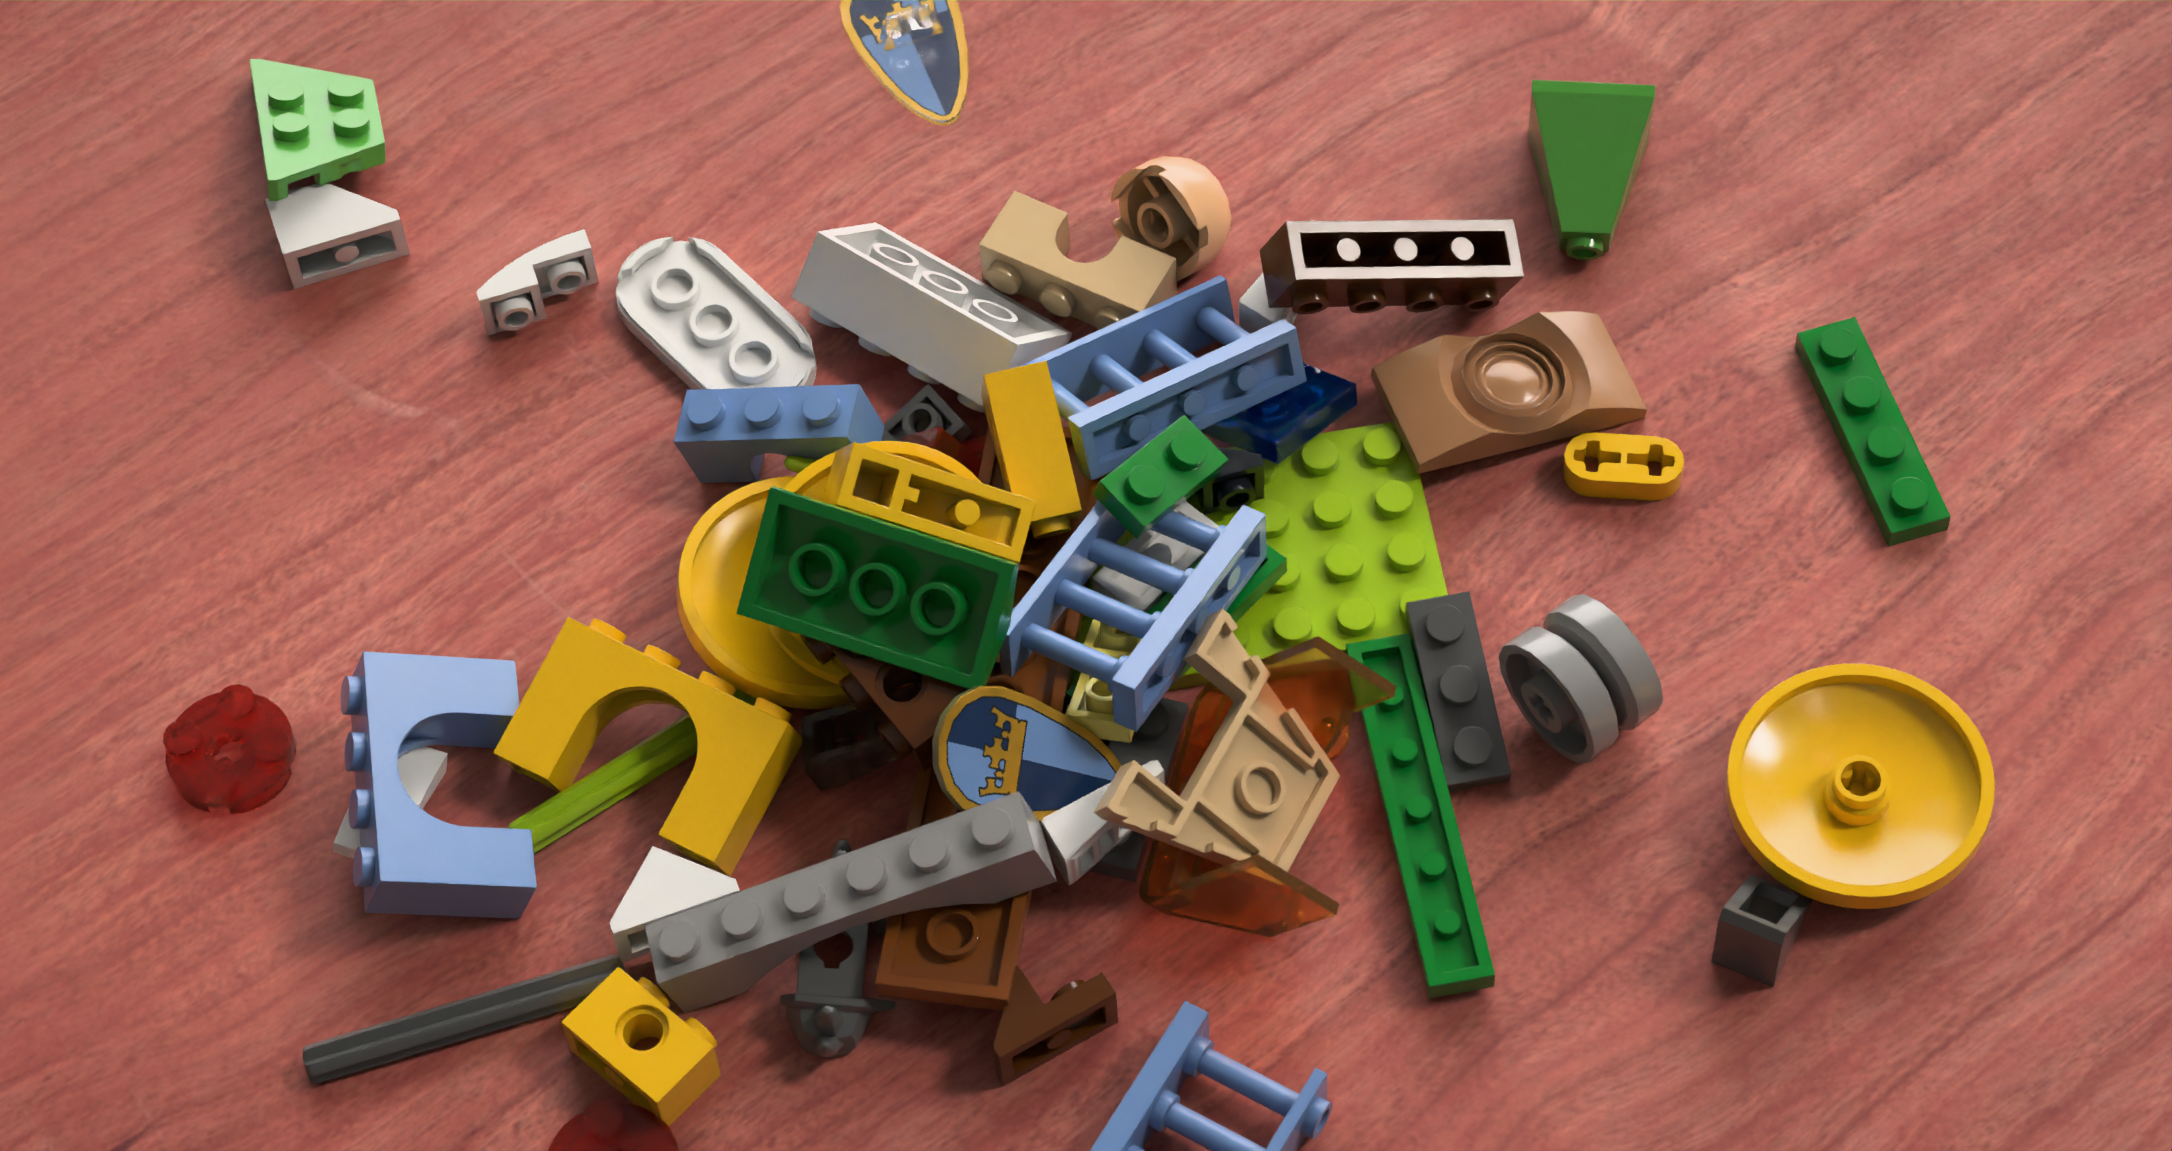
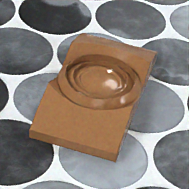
M1580 311L1537 312L1502 331L1483 336L1467 337L1444 334L1403 351L1374 366L1370 375L1417 474L1644 419L1647 413V408L1598 313Z

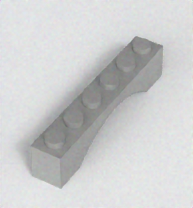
M1018 791L645 925L657 984L684 1013H688L747 992L760 978L789 957L821 940L853 927L889 916L926 908L960 904L997 903L1056 882L1057 880L1042 825Z

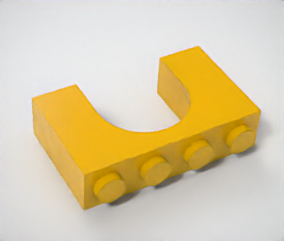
M568 617L493 753L512 770L557 792H561L572 785L602 730L618 715L634 707L646 704H665L682 709L689 713L696 729L698 742L697 757L691 775L658 835L674 850L731 877L804 741L789 724L792 715L778 705L760 697L757 698L753 706L734 697L733 695L737 689L712 673L702 671L699 678L696 679L678 670L682 662L653 645L648 644L642 653L624 644L627 636L623 632L599 619L593 618L588 627Z

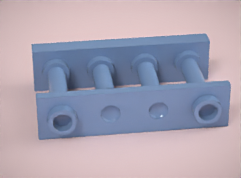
M1221 275L1021 365L1024 366L1047 360L1059 415L1069 423L1079 471L1091 481L1112 472L1125 462L1127 457H1131L1183 415L1199 430H1202L1307 381L1296 327L1282 319L1256 332L1248 333L1235 322L1227 279ZM1217 341L1224 345L1199 358L1191 354ZM1164 365L1170 369V371L1144 383L1138 379V377ZM1109 390L1118 394L1092 407L1083 403Z
M1096 500V504L1018 605L1015 608L1013 607L1011 624L999 652L1001 673L1012 678L1029 655L1035 652L1108 683V690L1112 692L1114 722L1137 732L1187 665L1183 658L1208 615L1220 609L1227 611L1266 558V514L1242 505L1227 526L1220 525L1215 529L1177 512H1170L1150 530L1206 552V555L1195 569L1188 568L1184 572L1117 544L1116 542L1126 531V528ZM1102 565L1174 595V597L1163 612L1156 611L1150 615L1088 589L1083 585L1096 568ZM1069 608L1141 639V641L1130 656L1123 655L1116 659L1049 629L1063 611Z
M1184 1001L1090 1151H1146L1143 1147L1153 1131L1156 1129L1159 1132H1163L1166 1128L1210 1151H1297L1306 1136L1313 1140L1319 1136L1330 1116L1332 1103L1327 1101V1073L1315 1068L1300 1093L1275 1082L1213 1049L1214 1042L1210 1040L1209 1013ZM1200 1074H1203L1284 1116V1120L1268 1146L1264 1148L1180 1104V1096L1177 1093L1188 1075L1197 1078Z

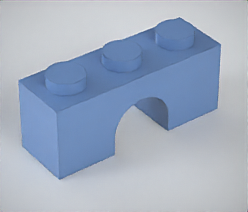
M860 384L696 389L686 391L674 444L701 483L758 482L764 454L794 455L819 460L852 442L861 444L882 441L885 426Z

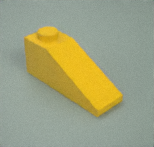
M852 442L836 451L822 502L1014 563H1020L1036 505V500L856 442Z

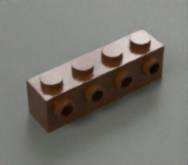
M1514 219L1286 221L1259 250L1269 308H1292V311L1296 314H1313L1323 311L1328 307H1349L1351 312L1361 314L1378 311L1385 306H1406L1407 311L1420 313L1437 309L1442 305H1462L1465 311L1478 312L1497 306L1499 300L1524 277Z

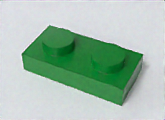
M1183 415L1100 480L1092 495L1138 539L1218 475L1229 459Z

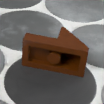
M1016 966L1009 1004L1004 1005L993 1044L996 1076L1003 1086L1118 1022L1116 992L1104 974L1100 973L1086 982L1083 980L1072 981L1061 987L1052 996L1050 1002L1043 1004L1019 966Z

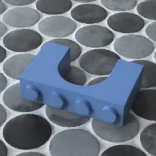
M363 651L353 675L345 676L343 679L340 704L342 714L351 715L352 732H349L347 735L344 759L346 770L355 772L356 789H353L350 796L349 824L352 829H359L360 847H357L354 855L353 881L356 887H363L365 913L520 919L537 888L531 830L467 827L441 821L426 813L411 799L401 782L398 772V759L409 751L424 746L447 745L496 748L519 706L515 661Z

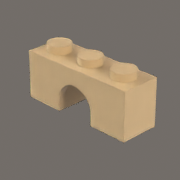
M1016 191L1012 193L979 244L982 277L994 288L1006 294L1017 293L1042 304L1048 311L1057 316H1071L1095 326L1098 330L1177 294L1175 257L1121 236L1113 250L1106 257L1098 261L1081 263L1065 257L1070 249L1068 213Z

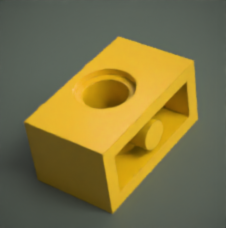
M617 967L561 1023L570 1050L663 1130H666L721 1076L714 1049L718 1044L710 1031L698 1020L689 1017L686 1021H683L668 1008L670 1006L668 999L654 983L645 977H641L636 982L620 967ZM656 1037L661 1039L655 1047L649 1050L638 1051L632 1049L633 1045L643 1038Z

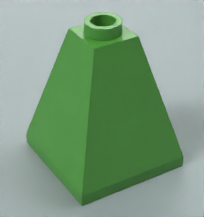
M1532 80L1528 140L1559 250H1566V254L1571 258L1593 260L1600 258L1603 252H1608L1648 145L1655 99V85Z

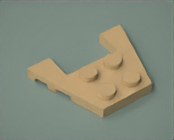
M1220 609L1208 615L1183 660L1232 699L1233 704L1180 797L1133 760L1120 766L1094 813L1101 819L1272 883L1286 876L1339 780L1340 774L1294 707L1288 710L1285 709L1267 683L1270 672L1257 654L1252 657L1248 655L1233 633L1238 628L1237 624L1230 614L1224 609Z

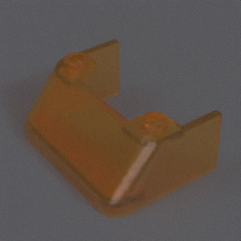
M1319 636L1261 659L1270 672L1267 683L1286 710L1294 707L1330 761L1339 757L1349 742L1350 730L1348 727L1352 713L1393 698L1397 688L1396 685ZM1211 682L1200 691L1191 707L1168 788L1179 797L1233 704L1232 699ZM1154 838L1139 890L1142 901L1166 915L1266 937L1276 936L1336 916L1339 907L1338 902L1259 854L1224 866Z

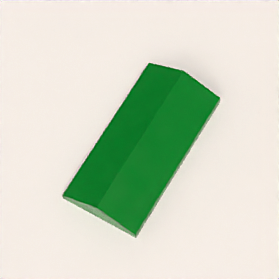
M770 487L736 614L971 689L975 686H986L1009 630L1019 564L787 490Z

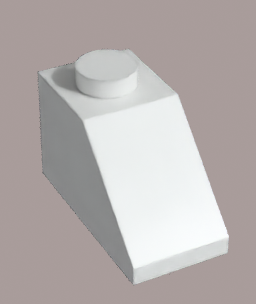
M317 183L307 187L292 188L288 190L287 198L278 201H269V198L265 199L294 289L410 254L401 220L396 209L329 183L320 186Z

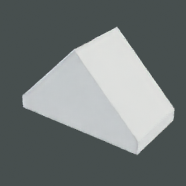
M652 846L609 922L622 962L624 963L651 953L645 925L740 892L736 879Z

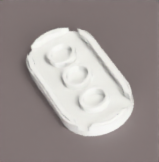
M673 237L660 238L636 249L622 264L617 277L616 298L618 311L623 323L634 336L690 389L813 386L816 377V358L812 340L806 329L712 243L688 237L689 242H674Z

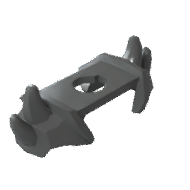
M845 839L839 840L833 849L830 859L851 852L852 849L849 842ZM888 917L872 922L874 935L885 934ZM869 923L841 932V934L850 939L853 944V950L846 960L840 962L839 969L824 968V961L818 958L814 951L815 944L800 951L797 993L781 995L780 1003L786 1006L787 1017L793 1027L796 1038L806 1052L825 1058L847 1056L856 1048L875 1013L895 1009V1001L863 997Z

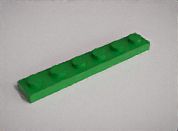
M1409 633L1346 644V661L1428 997L1430 999L1494 987L1495 972Z

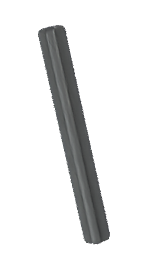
M612 954L308 1044L302 1049L305 1069L313 1083H320L578 1006L617 967H620L625 972L624 965L619 955Z

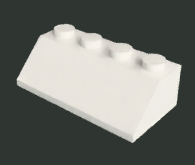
M878 223L817 232L791 298L811 308L809 315L816 321L830 327L846 328L860 336L858 343L865 349L883 356H895L909 364L907 370L914 377L931 384H944L959 393L957 399L963 405L983 413L985 411L981 390L984 374L1021 366L1067 345L1072 335V332Z

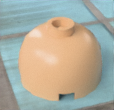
M1163 156L1149 160L1121 175L1112 190L1111 202L1119 199L1120 217L1113 220L1117 238L1120 239L1121 236H1124L1175 257L1177 281L1206 267L1217 258L1230 234L1232 216L1228 198L1220 182L1205 166L1192 159Z

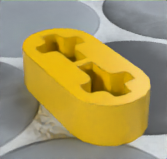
M1595 432L1583 433L1573 438L1566 446L1563 476L1564 481L1571 490L1588 497L1648 501L1664 500L1672 496L1680 487L1684 458L1682 451L1675 443L1662 437ZM1585 458H1598V472L1585 471ZM1648 462H1661V476L1649 475Z

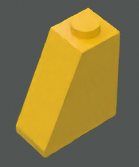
M1047 360L984 374L981 398L1005 490L1036 500L1029 526L1034 539L1051 537L1070 531L1069 521L1079 519L1082 508Z

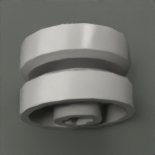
M1585 594L1573 595L1547 614L1543 622V628H1527L1505 644L1499 654L1502 677L1511 697L1525 719L1545 742L1559 754L1576 763H1589L1615 743L1619 735L1618 729H1635L1658 712L1663 703L1661 682L1651 659L1637 637L1603 603Z

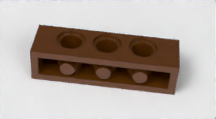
M800 634L805 645L823 666L833 660L845 674V677L838 681V683L858 710L863 713L869 707H872L884 721V724L877 730L900 760H903L911 754L924 771L929 769L933 765L932 739L939 717L955 696L969 689L866 655H858L853 653V651ZM914 683L922 686L918 695L909 701L896 702L891 700L894 692L902 685Z

